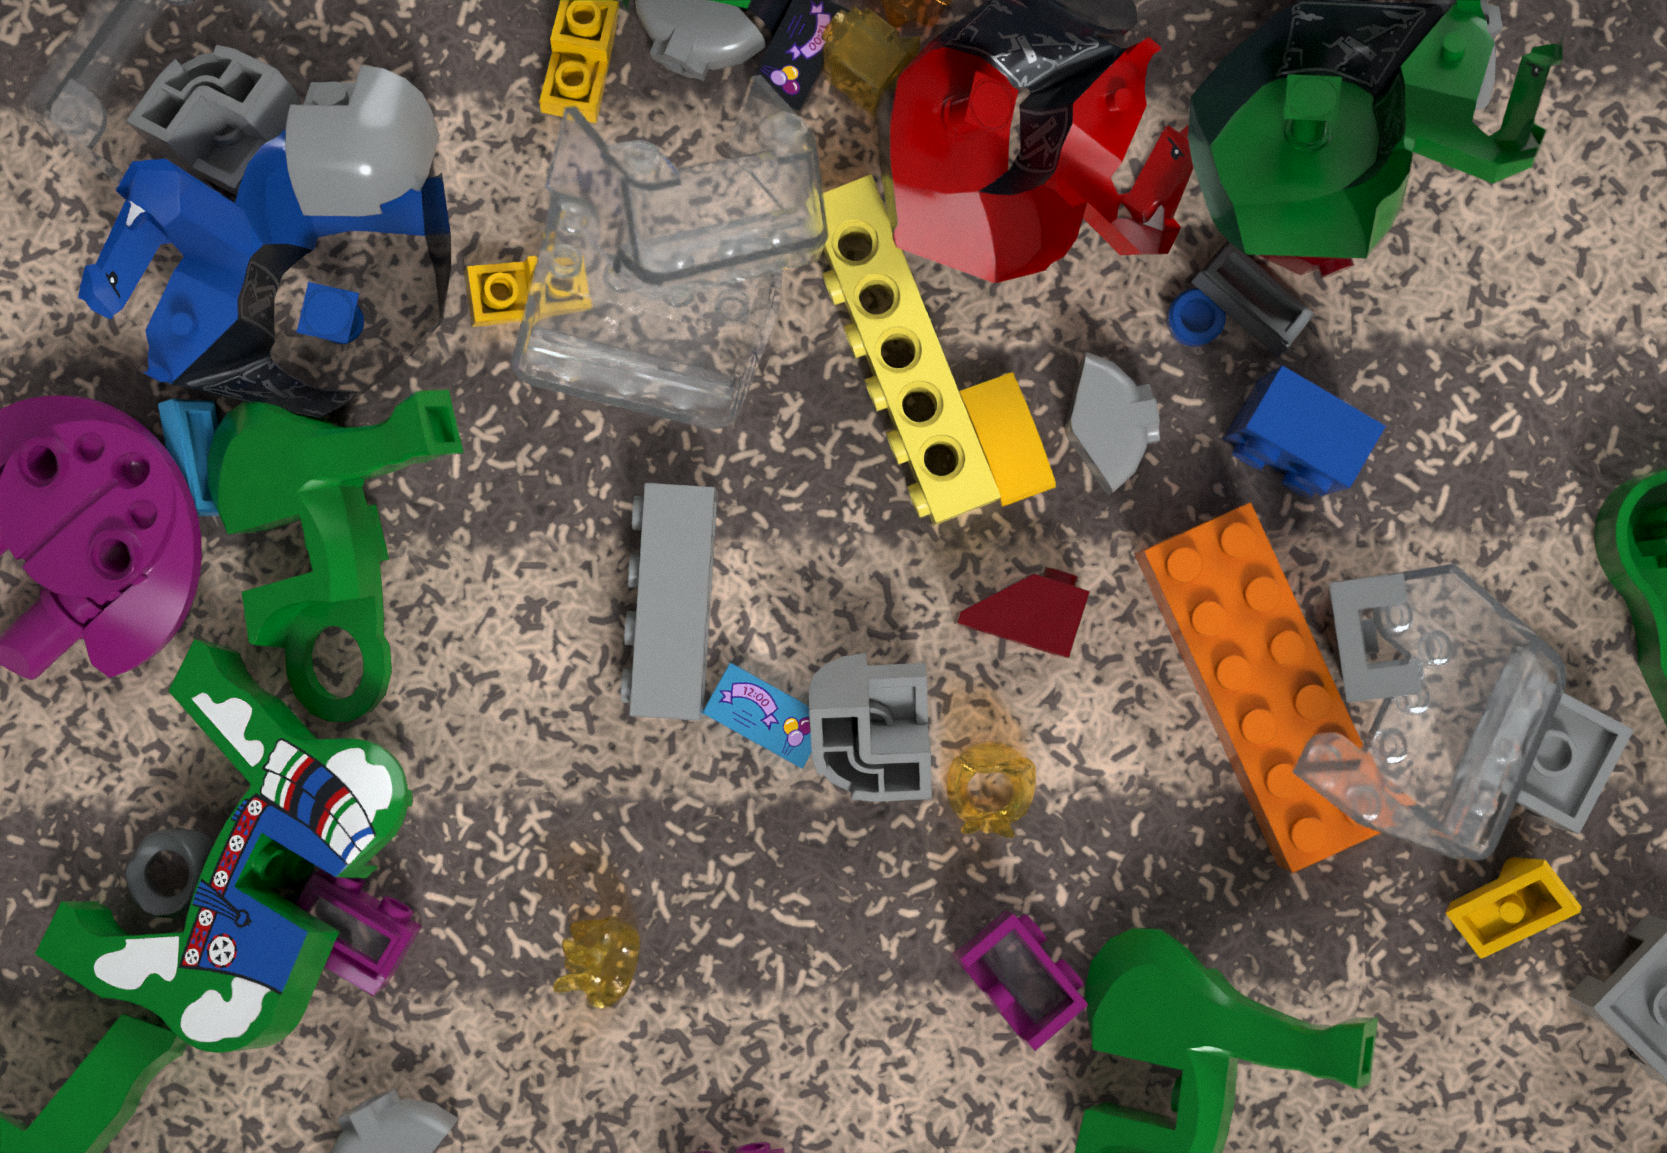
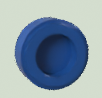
M1191 288L1180 293L1171 302L1166 315V323L1170 334L1179 343L1189 347H1200L1213 341L1222 332L1226 322V312L1198 288Z

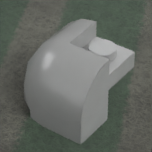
M216 45L213 53L201 54L182 65L174 59L159 74L126 122L159 153L179 168L215 190L219 186L237 195L249 161L263 144L278 137L284 129L286 130L290 105H302L295 89L277 69L236 49Z
M361 65L355 83L311 82L304 104L290 105L286 122L285 140L287 168L303 215L360 217L382 214L380 205L401 197L410 188L420 192L429 175L440 135L432 109L424 95L407 79L384 68Z
M866 653L847 655L826 663L813 675L809 686L811 750L817 775L823 774L832 784L849 791L852 800L880 802L932 799L926 663L867 665Z

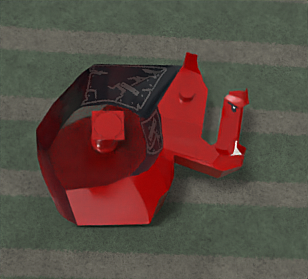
M989 0L938 35L919 51L887 84L876 104L880 172L892 238L896 247L992 283H999L1046 271L1052 263L1065 257L1075 243L1083 219L1119 255L1168 254L1181 230L1180 225L1174 219V215L1194 169L1188 140L1189 125L1180 132L1170 126L1164 128L1130 193L1118 195L1111 179L1123 162L1147 106L1145 78L1148 63L1152 56L1162 48L1150 37L1130 47L1121 48L1097 36L1080 37L1062 31L1041 19L1019 0ZM1012 86L1028 88L1030 95L1019 105L1020 151L1008 170L1010 127L1019 91ZM1121 203L1130 212L1132 218L1117 219L1118 208Z

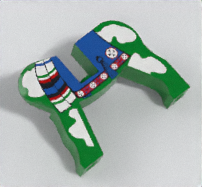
M194 639L168 692L238 769L251 786L233 810L211 849L191 900L184 932L131 935L117 924L111 909L96 901H61L35 955L101 998L128 1001L152 1011L185 1043L203 1051L225 1053L274 1045L286 1038L296 1028L306 1011L339 934L338 930L267 887L292 888L295 882L299 883L306 879L315 865L334 877L367 878L379 867L367 862L398 833L404 821L407 807L413 804L412 790H408L406 776L400 763L386 748L371 741L355 738L317 739L281 699L265 691L254 681L244 665L241 653L225 645Z

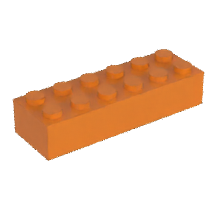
M1251 502L1235 507L1134 553L1277 866L1295 873L1400 825Z

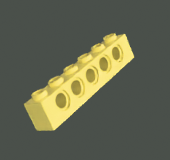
M872 174L807 199V209L810 217L801 220L802 227L813 253L822 249L831 268V270L822 273L826 288L834 306L843 302L846 306L852 323L843 326L845 335L854 357L866 356L873 376L864 381L876 411L878 412L886 408L894 426V430L886 432V437L897 464L908 461L916 483L907 486L918 517L921 518L929 515L933 526L997 501L1001 498V495L902 249L896 247L893 241L889 216ZM859 236L870 244L871 252L862 260H848L839 251L841 242L848 237ZM879 288L890 295L893 304L885 313L871 314L861 306V296L869 289ZM902 341L910 346L914 359L906 367L893 368L884 362L881 356L882 348L889 342ZM915 393L928 396L935 407L934 415L924 422H915L909 419L902 407L906 397ZM934 446L948 448L955 456L956 466L954 471L945 476L932 474L924 463L925 452Z

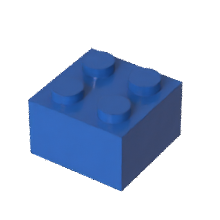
M1282 365L1256 381L1223 440L1235 446L1231 453L1238 460L1259 470H1262L1265 464L1285 475L1281 483L1286 488L1300 496L1312 499L1315 493L1319 496H1325L1349 489L1386 426Z

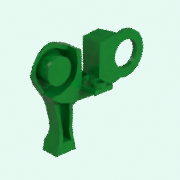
M449 389L415 391L400 402L391 416L381 423L347 428L334 426L321 417L297 416L276 405L244 401L230 410L215 430L207 457L208 488L227 534L268 531L298 521L302 523L304 542L309 553L313 572L242 591V599L249 643L259 646L284 648L286 673L296 698L310 714L328 722H351L373 712L386 695L392 674L390 645L384 635V607L380 562L389 560L377 506L376 504L367 505L362 488L365 479L397 471L411 464L425 463L441 456L464 453ZM330 626H337L348 631L357 641L363 655L364 671L361 682L354 693L348 697H337L327 692L319 683L313 669L312 652L315 641L321 632Z
M1134 927L1109 938L1091 961L1084 990L1085 1000L1088 1004L1086 1009L1092 1048L1100 1052L1183 1070L1182 1076H1179L1174 1083L1171 1095V1109L1177 1113V1118L1110 1102L1091 1106L1084 1111L1074 1153H1223L1235 1104L1238 1059L1275 1069L1296 1070L1316 1078L1333 1079L1358 1090L1370 1084L1378 1017L1352 1018L1334 1025L1311 1024L1251 1000L1238 992L1217 968L1206 969L1188 948L1162 929Z

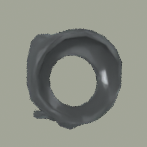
M184 828L163 829L147 834L140 842L134 856L127 862L124 872L132 899L144 913L157 918H187L196 885L215 842L200 831ZM164 850L177 852L188 865L189 878L187 885L175 897L168 898L158 895L155 883L147 876L148 867L155 862L157 854Z

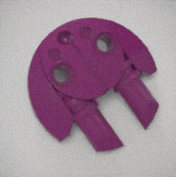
M52 395L21 400L0 409V557L9 549L16 560H25L26 563L22 568L35 582L42 585L40 597L0 634V665L17 675L33 680L38 678L76 641L84 639L91 664L107 677L111 678L139 667L158 654L175 636L190 611L198 587L202 560L201 532L195 503L184 476L167 449L148 429L125 412L109 404L80 396ZM126 546H127L128 550L130 551V558H129L128 555H127Z

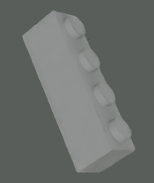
M645 483L644 496L634 497L633 530L642 531L640 554L631 553L628 584L629 588H638L636 611H627L625 620V645L634 646L633 669L624 668L621 680V703H630L629 716L699 721L704 717L702 712L705 702L718 491L715 487Z

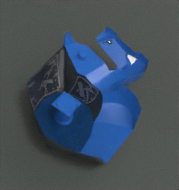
M285 129L278 137L263 144L249 161L235 203L167 159L132 162L116 188V191L125 199V202L96 264L87 265L84 268L78 298L84 300L92 311L112 320L113 316L124 308L159 246L169 243L174 244L184 258L174 269L145 330L149 345V368L147 372L143 373L157 381L251 403H268L279 406L286 411L320 418L357 399L412 356L444 321L451 274V232L442 172L438 176L427 178L420 192L410 188L401 197L380 205L382 214L360 217L305 216L294 193L288 173ZM348 231L425 236L436 276L440 317L436 324L403 359L360 391L311 386L286 374L270 356V350L275 343L274 299L281 278L297 261L314 250L319 237ZM308 282L296 333L327 339L336 344H347L359 337L364 327V316L361 309L357 306L359 293Z

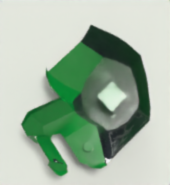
M1455 0L1453 4L1298 1L1274 15L1229 53L1191 95L1188 140L1192 164L1210 217L1219 232L1233 246L1245 254L1367 259L1374 246L1390 230L1403 206L1413 153L1492 184L1532 168L1546 133V129L1535 124V117L1550 68L1558 65L1563 60V35L1560 43L1532 47L1530 53L1522 56L1501 128L1488 136L1472 122L1477 99L1495 44L1487 30V22L1480 0Z

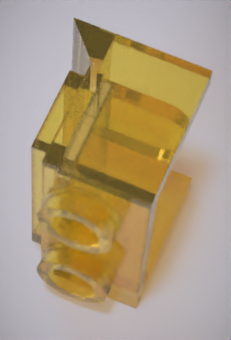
M853 6L849 13L840 10L831 19L822 34V40L825 41L823 45L825 80L877 119L876 104L883 89L919 52L921 36L899 38L900 32L866 7L862 12Z

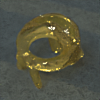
M997 741L975 743L952 760L947 773V794L950 807L962 821L966 822L960 831L963 834H973L981 830L985 833L994 832L997 835L1010 839L1015 837L1010 823L1025 816L1032 803L1036 786V766L1031 759L1024 757L1010 745ZM998 772L1008 776L1013 784V794L1010 802L1004 808L995 812H985L978 810L970 803L966 789L970 779L976 773Z
M616 915L597 920L575 921L569 926L574 942L566 938L562 941L563 953L566 956L564 966L571 974L557 979L553 984V991L557 993L583 990L586 993L589 1006L609 1008L627 993L631 985L639 959V933L632 924L623 922Z

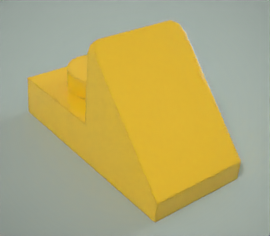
M1511 857L1505 861L1498 879L1452 901L1445 914L1478 957L1482 959L1580 913L1582 907L1545 859Z

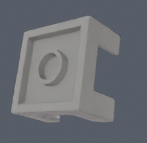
M1405 572L1329 583L1347 703L1422 694V682L1417 659L1407 658L1370 663L1369 654L1379 653L1378 638L1374 618L1364 619L1363 609L1397 605L1406 602L1408 589Z
M1506 673L1493 697L1497 700L1506 701L1481 750L1466 748L1454 774L1478 787L1493 790L1531 811L1530 815L1554 828L1580 834L1634 730L1530 674Z
M1647 914L1628 933L1631 938L1643 942L1605 982L1587 975L1568 996L1588 1016L1604 1023L1634 1052L1630 1057L1651 1078L1667 1086V920Z

